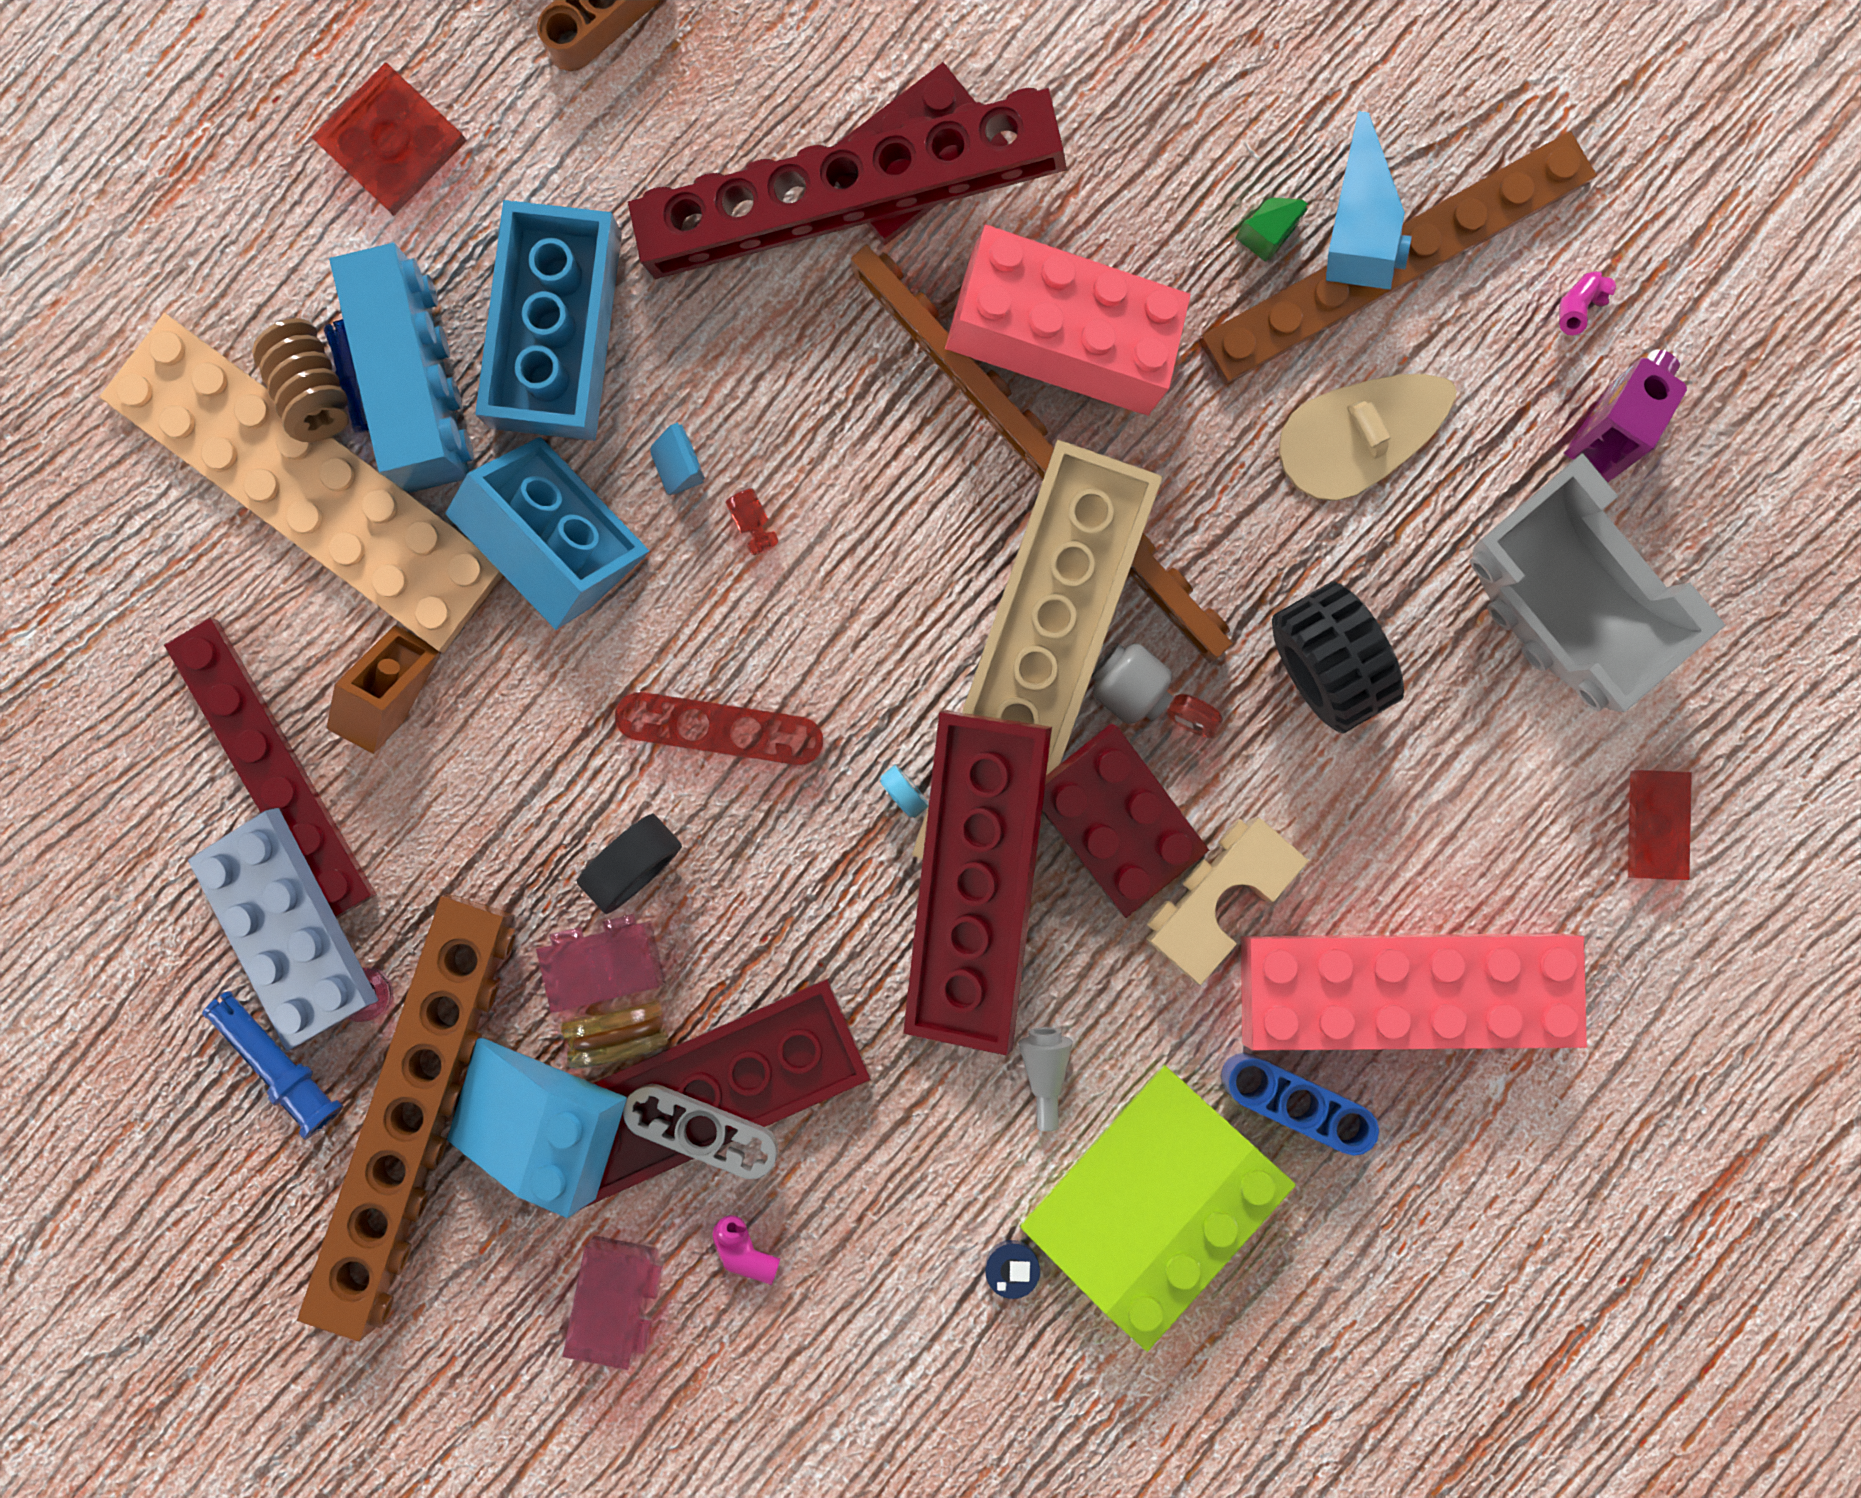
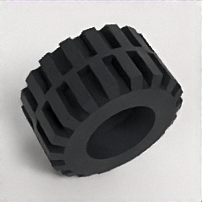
M1331 581L1273 615L1272 630L1275 645L1288 674L1314 713L1338 733H1346L1404 698L1401 668L1389 640L1365 604L1342 584Z

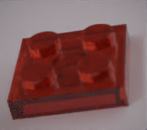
M387 62L311 137L323 151L393 217L467 142L463 134Z

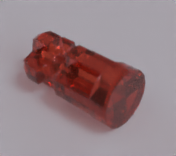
M753 488L743 490L725 501L740 533H751L753 539L746 546L752 555L766 553L779 543L775 531L765 533L762 527L769 519Z

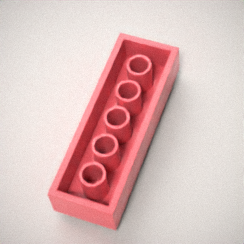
M1564 933L1240 936L1242 1044L1251 1050L1587 1048L1584 936Z

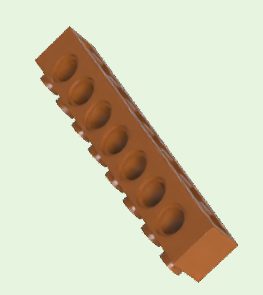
M456 895L440 896L296 1321L358 1342L364 1339L376 1327L381 1329L384 1326L394 1301V1296L387 1294L393 1275H400L410 1255L412 1244L405 1241L412 1221L417 1223L420 1220L429 1198V1190L423 1189L429 1168L435 1170L438 1167L446 1148L447 1138L442 1137L441 1133L447 1116L454 1117L463 1085L458 1084L465 1064H470L476 1040L482 1038V1034L476 1032L482 1011L488 1013L491 1010L498 994L500 982L493 979L500 959L505 961L508 959L515 944L517 930L511 928L514 914ZM462 944L470 946L477 956V965L471 974L462 972L455 962L456 951ZM444 996L453 999L459 1007V1018L454 1026L445 1024L438 1015V1004ZM425 1049L434 1051L441 1060V1071L437 1077L427 1075L421 1068L420 1057ZM406 1102L414 1103L422 1110L424 1120L420 1129L411 1128L404 1121L402 1112ZM388 1155L396 1156L404 1163L406 1174L403 1181L394 1180L387 1174L385 1161ZM370 1208L378 1209L385 1215L388 1223L386 1233L376 1232L370 1227L367 1220ZM351 1262H359L367 1268L370 1276L368 1285H360L352 1279L350 1275Z

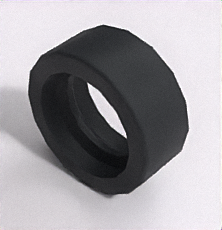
M652 813L634 823L612 841L582 871L576 882L604 914H609L627 902L656 877L682 848V844L663 822Z

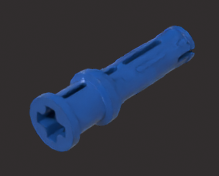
M231 991L221 994L220 998L222 1001L219 1003L217 999H214L203 1010L202 1015L216 1027L269 1087L267 1091L269 1095L268 1100L274 1106L280 1104L301 1127L299 1135L304 1140L314 1136L341 1112L343 1105L339 1100L331 1101L311 1079L313 1071L308 1066H303L302 1064L295 1065L238 1002Z

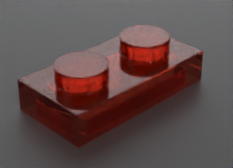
M1630 771L1628 878L1690 880L1692 772Z

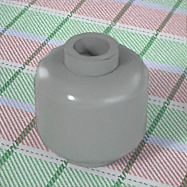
M1133 643L1125 648L1120 644L1115 645L1099 662L1091 676L1096 681L1093 688L1094 697L1127 724L1136 723L1145 716L1154 721L1163 713L1173 699V696L1167 692L1172 681L1171 670L1138 643Z

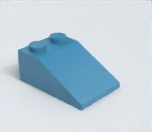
M479 1038L476 1040L447 1141L517 1197L569 1218L596 1199L627 1097L487 1039Z

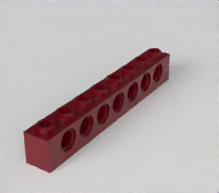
M1022 88L1010 93L1006 99L984 105L981 102L966 103L956 108L953 114L934 119L926 116L911 118L905 121L901 128L882 133L863 131L850 137L846 143L831 147L824 145L808 146L798 151L794 157L779 161L772 159L756 160L749 163L745 170L727 175L721 173L704 174L696 178L694 184L676 189L670 187L653 188L646 191L642 198L628 201L640 263L656 280L1067 171L1049 88L1041 90ZM1002 131H1011L1017 134L1015 140L1009 145L996 146L991 143L993 137ZM958 145L964 148L961 155L954 160L945 161L938 158L940 152L947 146ZM907 159L911 161L908 169L901 174L891 175L886 173L888 166L895 160ZM846 173L858 174V178L852 186L846 189L834 187L840 176ZM794 187L806 188L804 195L798 201L793 203L783 202L785 194ZM746 200L754 201L751 210L746 215L741 217L732 216L734 208L740 202ZM693 214H702L699 224L694 229L681 231L682 224L686 218Z

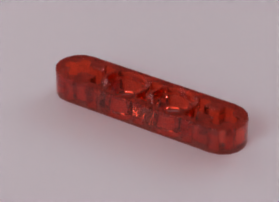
M633 692L625 696L618 703L615 711V722L619 731L626 737L639 742L794 766H807L815 762L822 755L825 747L821 728L812 720L801 716L646 692ZM640 702H647V711L656 715L666 716L665 706L674 705L675 707L668 720L670 737L660 736L665 726L659 724L645 723L642 732H635V723L627 720L629 710L636 711L640 706ZM690 710L702 711L709 720L707 733L698 740L690 741L686 739L679 730L681 717ZM744 718L756 720L762 728L760 742L750 749L738 747L732 738L734 725ZM770 722H781L777 732L785 735H796L798 727H806L807 736L815 739L814 748H805L802 757L793 756V747L788 744L775 743L777 753H766L772 739Z

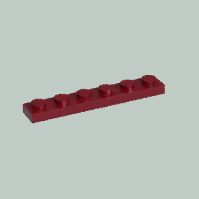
M210 617L164 644L260 813L279 808L336 919L377 895L220 622Z

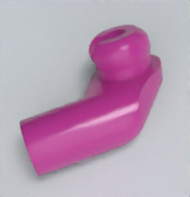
M1601 271L1589 272L1584 274L1569 290L1559 304V325L1563 333L1573 336L1582 333L1586 329L1588 324L1587 308L1590 302L1599 307L1609 304V296L1614 295L1616 290V283L1612 278L1602 277Z

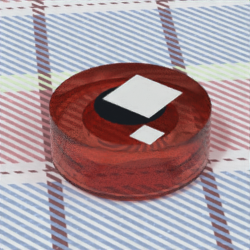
M1187 694L1175 695L1166 712V715L1174 723L1205 738H1214L1223 722L1222 715L1217 709Z

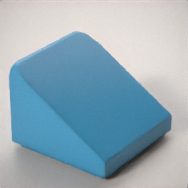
M677 422L670 425L652 444L650 453L666 492L669 495H674L704 483L703 479H705L689 436L682 424L679 425Z

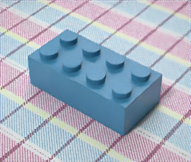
M503 200L475 415L490 429L596 441L622 232L612 212Z
M394 242L329 258L379 473L408 493L464 480L467 473H469L467 462L474 460V452L466 429L459 430L455 410L462 409V401L455 379L453 377L447 378L443 359L450 357V350L443 328L441 326L435 327L431 308L438 306V299L431 277L428 274L423 275L415 258L408 259Z

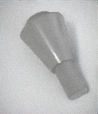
M1052 1027L1031 1029L1029 1037L1023 1038L1018 1042L1033 1095L1036 1096L1037 1129L1040 1131H1055L1059 1129L1058 1096L1061 1094L1073 1043L1070 1038L1062 1036L1060 1029Z

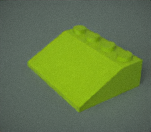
M1163 1064L1019 1226L1114 1323L1148 1352L1292 1191L1296 1184Z

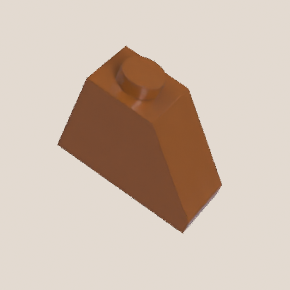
M394 625L335 683L326 729L374 754L403 724L436 665L441 652L421 638Z

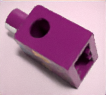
M1658 349L1651 351L1647 358L1641 357L1606 389L1563 454L1572 460L1584 454L1608 483L1653 450L1687 391L1686 384L1675 377L1680 368L1679 360L1673 354Z

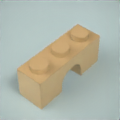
M1260 817L1250 818L1246 824L1241 819H1238L1218 841L1224 849L1213 862L1209 864L1203 859L1185 878L1182 884L1188 890L1179 901L1173 905L1167 900L1147 923L1152 931L1145 939L1193 982L1199 985L1203 984L1237 945L1235 941L1222 931L1216 920L1215 908L1221 894L1228 888L1241 884L1250 888L1263 901L1274 902L1309 862L1306 857Z

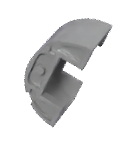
M1581 454L1478 541L1474 546L1470 564L1477 573L1484 590L1492 602L1487 606L1489 614L1505 630L1512 629L1525 644L1521 648L1522 652L1536 669L1544 672L1549 668L1562 681L1576 690L1580 698L1595 711L1599 712L1605 707L1617 712H1626L1726 625L1691 583L1670 587L1665 586L1603 511L1619 496L1586 456Z

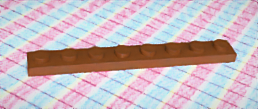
M1570 130L1404 222L1401 235L1412 236L1406 270L1395 268L1391 290L1326 281L1327 266L1204 333L1201 335L1199 342L1223 384L1226 386L1588 185L1597 177V174Z

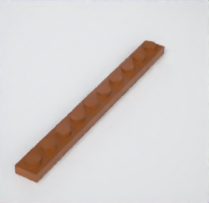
M866 244L851 257L853 275L1043 481L1054 451L1053 446L1044 438L1048 434L1044 424L1030 410L1026 409L1023 413L1019 411L1008 399L1012 395L1010 388L996 372L990 370L985 374L971 357L945 349L949 333L936 320L940 314L934 304L920 291L913 295L900 281L904 278V275L894 260L885 252L877 256ZM1143 533L1128 575L1198 652L1211 663L1233 644L1226 636L1230 632L1228 625L1210 607L1203 611L1189 596L1193 592L1190 583L1175 568H1171L1168 571L1164 569L1153 557L1157 552L1156 547Z

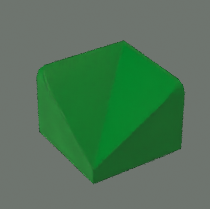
M1270 198L1262 204L1252 218L1243 222L1236 239L1266 262L1267 259L1270 261L1300 224L1308 210V204L1302 199Z

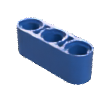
M1246 1052L1238 1053L1230 1057L1222 1067L1220 1075L1222 1086L1226 1093L1238 1103L1344 1154L1355 1156L1362 1155L1371 1150L1378 1140V1122L1373 1113L1366 1108L1259 1056ZM1246 1067H1258L1262 1077L1259 1087L1252 1093H1240L1236 1085L1237 1075ZM1297 1090H1307L1311 1099L1309 1109L1301 1116H1290L1286 1107L1288 1098ZM1356 1113L1360 1121L1359 1131L1350 1139H1339L1337 1135L1338 1122L1343 1116Z

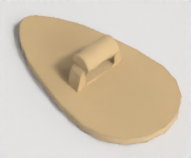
M1400 374L1338 388L1308 400L1290 415L1280 433L1278 454L1284 474L1296 489L1314 499L1339 501L1358 495L1385 478L1435 434L1448 416L1456 399L1457 391L1455 385L1451 380L1444 377L1427 374Z

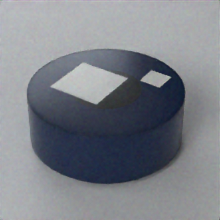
M1006 1240L998 1243L989 1252L985 1262V1274L989 1286L996 1294L1007 1299H1018L1028 1295L1036 1287L1040 1277V1266L1038 1258L1030 1246L1018 1240Z

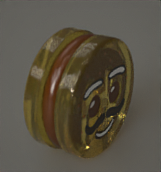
M646 999L620 1004L562 1021L560 1023V1030L564 1038H568L567 1042L571 1050L567 1052L568 1066L578 1069L608 1064L646 1054L666 1046L669 1043L667 1030L662 1028L663 1020L659 1016L663 1013L660 1000Z

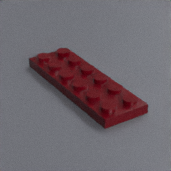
M949 710L939 712L903 1034L1005 1056L1013 1050L1051 741V726Z
M826 978L597 1080L593 1084L627 1097V1099L641 1086L658 1084L766 1127L871 1080L872 1077L830 981ZM651 1096L645 1103L637 1102L636 1108L643 1112L642 1122L649 1125L655 1118H662L672 1122L667 1128L666 1133L675 1137L676 1124L686 1112V1108L677 1105L676 1113L671 1116L657 1109L659 1099ZM622 1112L596 1199L585 1207L695 1158L636 1135L626 1125ZM695 1116L687 1123L686 1135L694 1145L705 1147L715 1141L717 1128L710 1118ZM728 1126L727 1137L722 1146L733 1142L731 1139L738 1131L736 1128Z

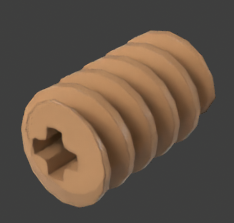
M294 318L274 323L265 329L254 342L252 348L253 359L260 369L262 380L267 385L269 396L275 403L277 414L282 418L286 433L291 438L301 442H317L341 432L349 424V415L344 410L348 404L346 392L340 388L338 375L332 371V362L325 355L323 343L317 338L316 327L309 320Z

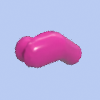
M735 1215L723 1217L713 1228V1242L725 1269L729 1272L772 1285L780 1258L754 1249L745 1222L740 1217Z

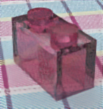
M630 914L602 921L604 932L584 937L582 927L549 934L551 945L538 948L536 952L551 1014L657 988L666 984L652 922L648 921L637 924L635 915Z
M595 1235L584 1247L562 1357L628 1370L637 1353L645 1355L652 1330V1321L644 1319L648 1298L657 1299L663 1275V1266L655 1265L658 1248Z

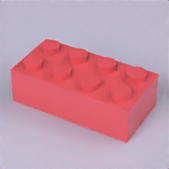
M985 224L969 257L945 349L1148 416L1169 390L1191 294Z

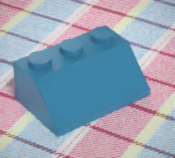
M541 437L467 473L445 512L450 520L555 630L591 609L642 561L649 552L646 546Z

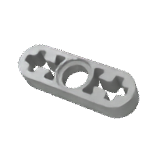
M658 1084L641 1086L626 1100L623 1116L626 1125L633 1133L745 1179L761 1178L772 1169L777 1160L778 1143L773 1133L767 1128ZM651 1096L659 1099L657 1109L671 1116L676 1113L677 1105L686 1108V1112L676 1124L675 1137L666 1133L667 1128L672 1122L662 1118H655L649 1125L642 1122L643 1112L636 1108L637 1102L645 1103ZM706 1116L715 1123L717 1137L712 1144L700 1147L690 1142L686 1135V1126L691 1118ZM728 1126L738 1130L731 1139L735 1142L748 1145L752 1138L761 1140L760 1150L768 1155L767 1160L757 1159L753 1166L743 1163L745 1153L731 1146L727 1150L726 1157L718 1155L716 1152L723 1145L727 1137Z

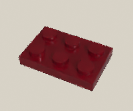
M942 62L835 145L846 143L850 137L863 131L882 133L901 128V125L911 118L926 116L934 119L953 114L954 110L959 106L975 102V100L946 64ZM1001 132L996 134L991 140V143L996 146L1009 145V142ZM958 145L947 146L940 152L938 158L945 161L954 160L961 155L964 148ZM907 159L895 160L888 166L886 173L891 175L901 174L908 169L911 161ZM846 173L840 176L835 183L838 189H846L852 186L857 180L858 174ZM937 205L867 223V225L885 246Z
M1112 723L1046 775L1042 813L1119 913L1125 918L1130 916L1210 851L1118 726Z

